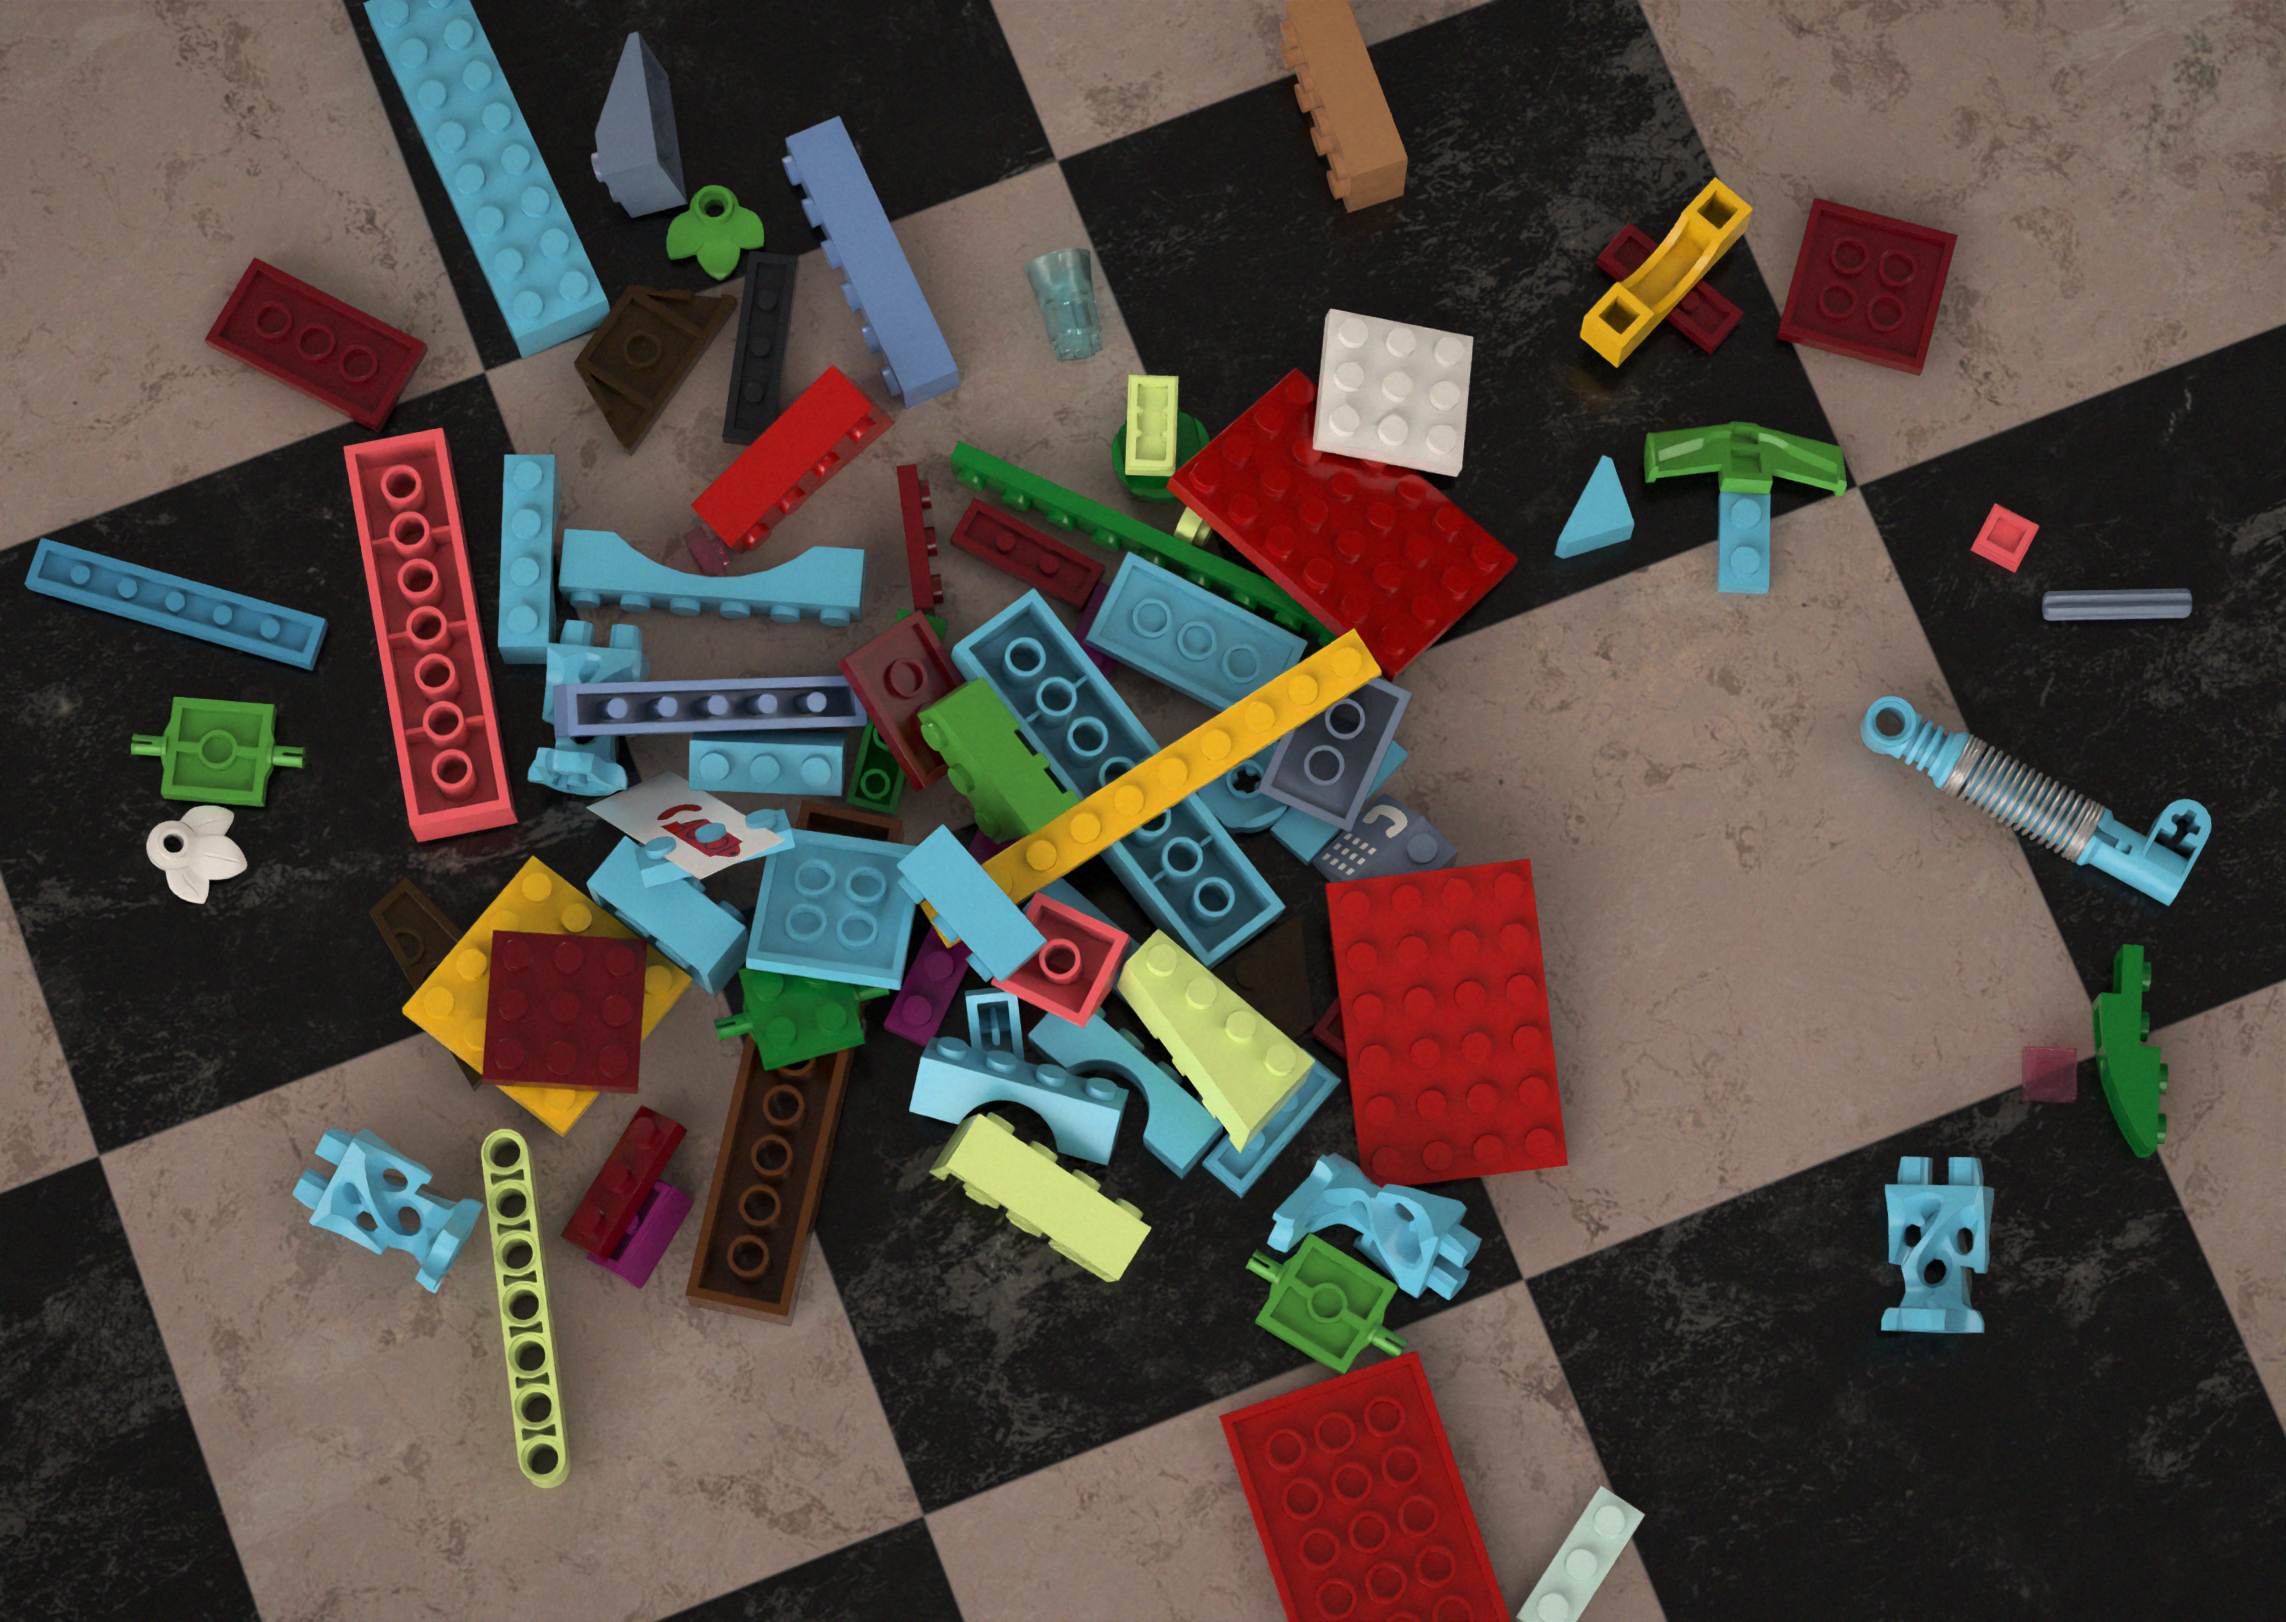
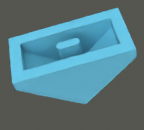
M1605 455L1601 457L1558 539L1555 555L1564 559L1631 538L1635 523L1611 458Z
M997 987L965 991L971 1048L987 1052L994 1050L1009 1052L1016 1056L1018 1060L1025 1062L1018 997Z

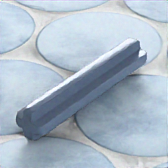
M2186 588L2048 591L2042 598L2043 616L2048 621L2186 618L2192 611L2191 592Z

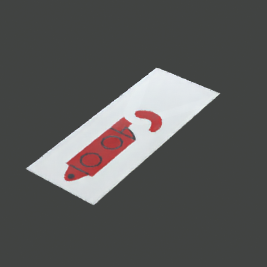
M670 770L586 807L644 845L655 838L673 837L676 842V848L662 856L698 879L707 877L785 841V839L765 827L759 829L748 828L745 822L747 816L703 790H689V782ZM710 823H722L725 825L726 834L722 838L706 843L696 840L695 831L698 828Z

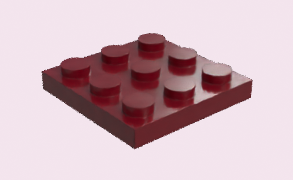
M1814 197L1776 338L1920 376L1927 356L1958 235Z
M493 930L482 1084L637 1094L648 940Z

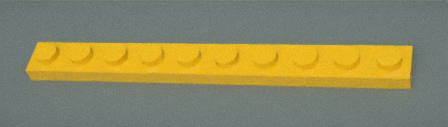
M1352 629L980 866L1017 906L1033 896L1036 891L1039 892L1380 676L1382 670L1356 630ZM927 900L920 903L921 908L947 949L962 941L959 937L951 944L931 921L939 913Z

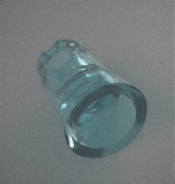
M1066 249L1040 256L1028 262L1023 267V270L1039 305L1049 343L1054 344L1057 361H1078L1094 356L1097 352L1103 350L1099 334L1102 328L1096 308L1092 283L1090 251L1086 249Z

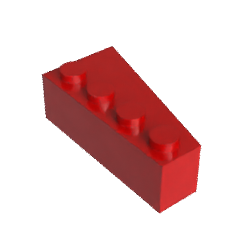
M832 364L690 506L730 548L741 554H744L748 549L754 551L765 543L770 537L772 529L778 523L797 511L807 498L895 422L855 380Z

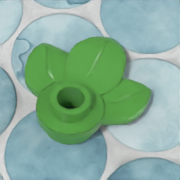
M720 185L706 186L693 196L690 210L680 214L672 221L666 240L667 252L672 260L697 254L698 262L707 274L716 280H724L736 269L740 259L741 248L758 249L764 246L763 224L754 212L739 206L738 200L731 190ZM713 205H719L724 209L723 213L718 217H710L706 214V211Z

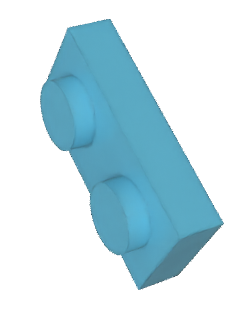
M1720 492L1718 504L1717 592L1768 593L1771 493L1764 495Z

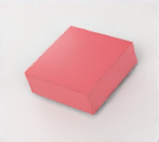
M1995 503L1971 551L2015 573L2039 525Z

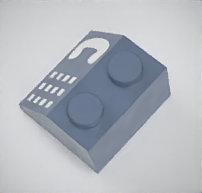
M1384 793L1356 819L1351 832L1344 830L1312 860V864L1331 883L1453 868L1456 863L1458 850L1423 815Z

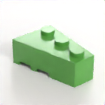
M983 677L960 685L916 714L923 724L921 732L925 741L933 750L940 752L949 767L948 776L951 783L958 792L968 797L976 810L974 817L978 827L987 837L993 838L996 844L1033 834L1080 802L1071 789L1062 794L1044 771L1051 765L1045 755L1039 752L1032 756L1015 733L1020 730L1021 725Z

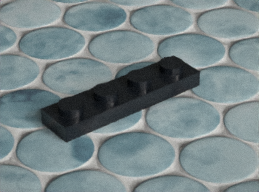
M749 251L722 435L724 443L751 446L777 420L799 269L798 256Z

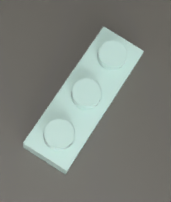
M1600 1486L1515 1620L1518 1622H1576L1645 1514Z

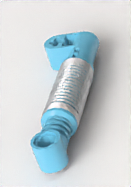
M1896 696L1882 697L1876 700L1864 715L1860 725L1861 738L1865 745L1873 752L1882 755L1890 754L1897 759L1903 754L1906 756L1904 763L1910 765L1914 760L1917 762L1915 769L1922 771L1924 766L1929 770L1926 775L1932 777L1934 786L1941 789V791H1945L1946 794L1950 793V796H1954L1958 792V800H1963L1966 796V805L1971 804L1973 801L1974 809H1978L1982 805V814L1987 813L1990 809V818L1995 817L1997 814L1998 822H2003L2006 818V827L2014 823V831H2018L2022 827V835H2027L2030 832V840L2038 836V844H2042L2046 840V848H2051L2054 845V853L2062 849L2061 855L2062 857H2067V860L2071 859L2072 862L2079 865L2090 863L2167 906L2172 903L2209 837L2212 827L2211 817L2206 808L2196 801L2183 799L2169 804L2154 820L2145 837L2114 820L2111 810L2105 808V806H2100V803L2096 804L2095 801H2091V798L2083 803L2081 802L2083 794H2080L2075 799V789L2071 790L2068 795L2065 793L2067 785L2059 790L2057 789L2059 781L2054 782L2053 786L2049 784L2051 777H2047L2044 782L2041 780L2043 777L2042 772L2037 777L2033 776L2035 768H2031L2029 773L2025 771L2027 768L2026 763L2021 768H2018L2019 760L2016 759L2011 764L2009 763L2010 755L2002 759V750L1998 751L1997 755H1994V746L1990 747L1985 757L1982 758L1981 756L1987 746L1986 742L1979 740L1978 737L1974 738V735L1967 732L1956 734L1950 731L1948 736L1942 734L1945 727L1939 725L1935 730L1931 728L1934 721L1928 719L1925 724L1920 722L1922 715L1915 712L1912 706L1902 698ZM1884 714L1895 717L1900 724V734L1896 736L1883 735L1876 727V717ZM2180 818L2188 822L2186 826L2188 834L2176 844L2175 848L2187 854V858L2154 841L2157 838L2166 843L2173 837L2177 831L2175 823Z

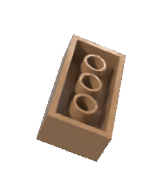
M1348 0L1287 1L1285 21L1279 23L1283 40L1278 42V47L1285 68L1287 70L1294 68L1299 83L1294 85L1300 109L1303 113L1310 111L1315 127L1310 128L1316 152L1319 156L1326 154L1332 170L1327 171V179L1334 198H1343L1347 212L1350 213L1403 196L1408 157Z

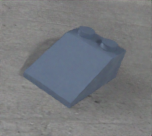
M639 32L628 35L595 131L598 152L591 155L592 166L599 182H606L612 200L615 203L620 202L632 218L688 204L668 74Z
M1376 677L1283 736L1277 745L1257 791L1351 832L1413 693Z

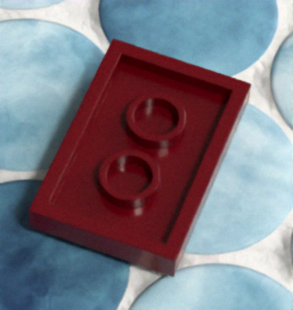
M919 609L836 662L916 792L926 789L948 774L949 769L940 752L933 750L925 741L921 732L923 724L916 714L966 683L925 615Z

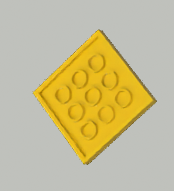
M532 856L402 1008L403 1014L482 1075L493 930L642 939L535 856ZM647 944L641 1044L690 987L693 979L649 944ZM496 1085L563 1138L601 1093L596 1091Z

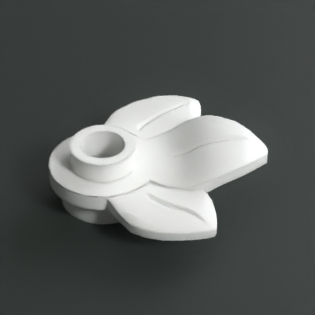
M210 805L194 807L180 821L162 822L150 832L146 843L148 857L155 866L165 870L169 888L181 899L204 904L208 896L209 880L228 879L246 870L247 862L244 854L230 838L224 836L234 819V814L230 810ZM168 837H175L181 842L182 849L177 853H171L165 849L163 841Z

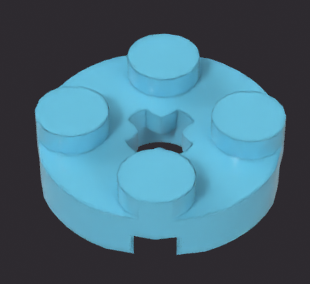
M1278 741L1196 792L1228 833H1253L1265 830L1273 826L1291 807L1257 791L1277 748ZM1245 770L1248 776L1258 775L1260 781L1254 784V792L1246 794L1244 790L1237 791L1233 787V784L1238 781L1237 772Z

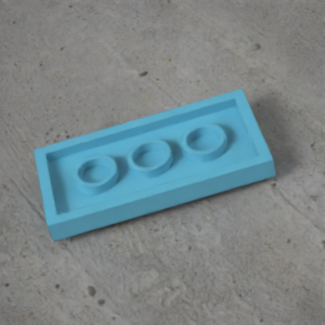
M1128 551L1083 643L1219 712H1223L1296 666L1308 641Z

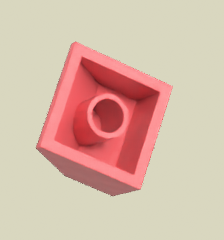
M1036 891L1025 916L1047 940L1048 944L1003 984L994 976L991 985L1085 1028L1116 981L1132 948L1130 936Z

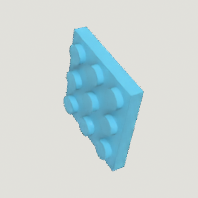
M791 828L796 847L772 853L766 857L746 954V968L901 990L916 903L897 883L904 874L896 865L917 846Z

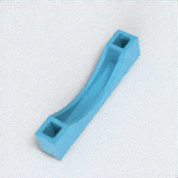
M564 529L558 586L563 600L570 601L572 606L581 609H597L600 607V603L620 605L621 609L635 613H644L650 611V607L670 608V612L681 616H697L700 614V610L720 612L722 617L735 620L748 619L750 614L770 615L771 620L781 623H796L802 617L820 619L822 624L828 626L843 627L848 626L850 621L862 622L867 561L864 549L814 546L794 560L768 571L740 577H706L682 573L655 563L631 548L615 532Z

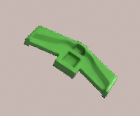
M1731 421L1729 424L1651 432L1646 436L1644 450L1646 483L1655 482L1656 478L1718 471L1719 489L1723 492L1769 495L1773 483L1772 475L1833 490L1834 495L1843 497L1846 490L1847 481L1842 447L1761 427L1756 423Z

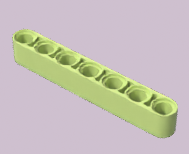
M500 1129L486 1137L482 1145L481 1158L518 1462L521 1471L534 1485L540 1488H553L559 1486L567 1479L571 1469V1457L534 1160L529 1146L518 1132L511 1129ZM510 1145L520 1148V1157L513 1166L505 1168L495 1165V1156L502 1147ZM516 1195L526 1198V1208L522 1214L515 1218H506L501 1215V1206L508 1197ZM518 1246L532 1248L533 1255L528 1265L520 1269H513L507 1265V1257L512 1249ZM525 1296L537 1298L539 1300V1309L532 1318L519 1320L514 1317L513 1307L520 1298ZM531 1347L544 1349L545 1360L542 1366L533 1371H525L520 1368L519 1360L526 1349ZM537 1398L550 1400L552 1404L551 1413L544 1421L535 1423L526 1419V1408L531 1401ZM544 1449L556 1451L558 1463L554 1470L547 1474L533 1472L532 1460L539 1451Z

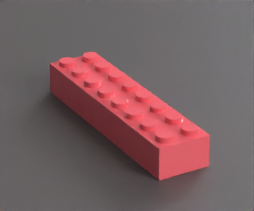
M437 428L344 446L410 828L417 841L423 842L518 823L451 449L443 428Z

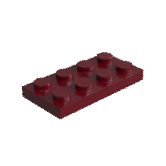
M255 257L205 338L209 347L379 433L428 352L426 343Z

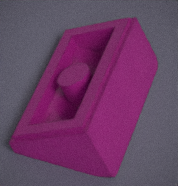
M658 1179L608 1261L605 1262L591 1254H588L587 1259L630 1285L641 1289L693 1205L692 1200L676 1187Z

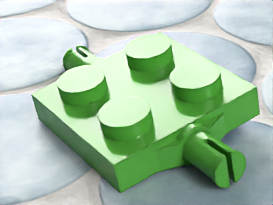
M174 697L171 721L164 731V735L150 736L134 733L132 737L134 743H131L132 755L161 756L164 768L161 795L164 799L265 807L268 778L274 766L299 767L303 769L305 766L304 759H306L305 747L276 745L274 730L277 709L273 704Z
M1311 1233L1308 1234L1297 1254L1286 1261L1284 1265H1281L1257 1249L1246 1266L1247 1269L1252 1270L1272 1283L1269 1299L1255 1323L1340 1375L1348 1372L1357 1355L1366 1349L1370 1343L1395 1358L1401 1355L1402 1350H1404L1408 1343V1340L1401 1338L1382 1326L1385 1309L1398 1290V1286Z

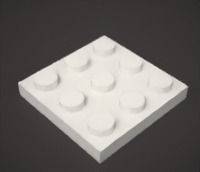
M1330 309L1325 317L1312 449L1457 477L1462 469L1473 337Z

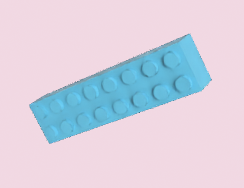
M370 0L363 3L372 29L522 359L599 327L610 312L608 300L470 0Z
M1035 588L964 638L952 650L950 658L964 681L968 682L983 677L1021 725L1020 730L1015 733L1032 756L1042 752L1049 760L1051 765L1044 771L1062 794L1071 789L1081 802L1162 750ZM1196 792L1099 853L1155 926L1208 971L1276 921L1285 909L1282 901Z

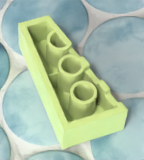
M1159 928L1126 961L1117 988L1153 1037L1161 1040L1173 1057L1172 1063L1183 1077L1187 1075L1203 1097L1202 1103L1213 1118L1218 1117L1230 1134L1229 1140L1238 1152L1241 1153L1305 1084L1315 1060Z
M989 1112L984 1117L979 1113L962 1120L929 1172L943 1181L951 1173L965 1182L963 1188L966 1190V1195L983 1206L987 1204L996 1209L1000 1204L1009 1209L1005 1214L1006 1217L1017 1227L1037 1237H1041L1044 1232L1051 1237L1048 1244L1056 1251L1107 1282L1118 1281L1151 1230V1227L1140 1221L1144 1214L1121 1198H1117L1113 1203L1097 1191L1101 1185L1087 1174L1076 1169L1070 1174L1056 1165L1055 1162L1058 1156L1040 1143L1032 1141L1028 1146L1012 1135L1015 1130L1014 1126L1000 1116Z

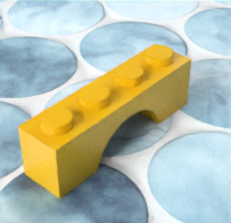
M1715 177L1682 212L1670 233L1644 264L1624 281L1616 282L1584 316L1580 338L1618 368L1747 230L1753 208Z

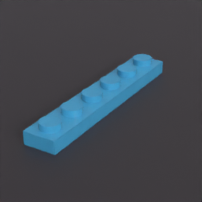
M44 538L40 539L24 583L32 591L312 671L329 625L325 618Z

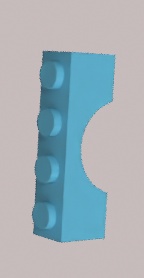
M504 454L498 648L505 664H547V644L556 643L553 561L556 526L560 520L561 472L555 455Z
M1101 1007L1098 1008L1085 1028L1048 1012L1028 1034L1029 1047L1047 1063L1057 1065L1071 1075H1077L1090 1070H1106L1120 1074L1130 1080L1142 1093L1149 1111V1119L1143 1135V1146L1182 1179L1223 1133V1124L1218 1120V1117L1213 1118L1202 1103L1203 1097L1201 1094H1198L1194 1099L1179 1086L1183 1079L1174 1069L1163 1061L1155 1065L1141 1053L1145 1047L1131 1032L1123 1027L1117 1032L1103 1020L1106 1013Z
M931 1036L920 1059L909 1111L959 1125L972 1109L983 1103L995 1100L1018 1102L1036 1111L1047 1122L1055 1137L1059 1153L1108 1166L1117 1143L1129 1090L1117 1087L1114 1082L1108 1079L1098 1077L1086 1079L1068 1074L1065 1069L1057 1065L1041 1064L1038 1066L1020 1061L1009 1052L1000 1050L987 1052L971 1048L966 1042L958 1038L942 1037L939 1039Z

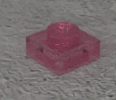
M702 526L684 535L687 549L703 576L728 577L725 565L732 561L718 536L709 539Z
M2025 1046L2022 1050V1101L2074 1103L2077 1099V1048Z

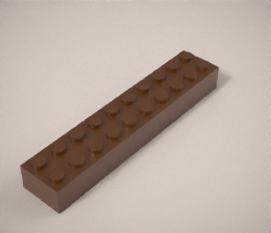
M803 800L795 828L903 844L905 837L901 820ZM867 1000L860 1002V1025L862 1023ZM747 1033L685 1294L690 1306L792 1327L856 1046L765 1071L759 1047L751 1038L750 1033Z

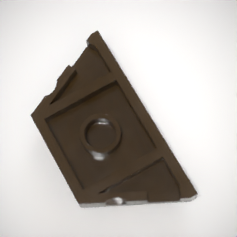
M628 285L574 361L576 371L625 453L632 457L737 308V298L729 294H721V298L692 295L690 290L670 289L668 291H659L652 286Z
M1298 916L1210 971L1293 1042L1314 1029L1302 923ZM1139 1017L1133 1020V1025L1138 1032L1145 1036L1148 1034L1153 1037Z

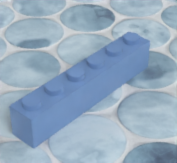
M840 116L785 138L788 156L782 158L784 169L791 184L794 186L801 183L807 198L801 200L811 227L814 228L820 225L827 240L821 242V247L830 268L833 270L840 267L846 283L841 284L840 287L850 311L854 312L859 309L866 325L860 327V331L871 355L879 352L886 367L880 370V374L889 395L893 397L899 394L905 409H908L959 387V371Z
M845 676L577 683L553 686L555 738L833 729L867 726V712Z

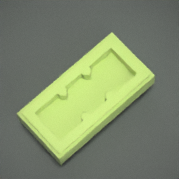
M1128 375L1125 475L1172 476L1175 473L1178 376Z

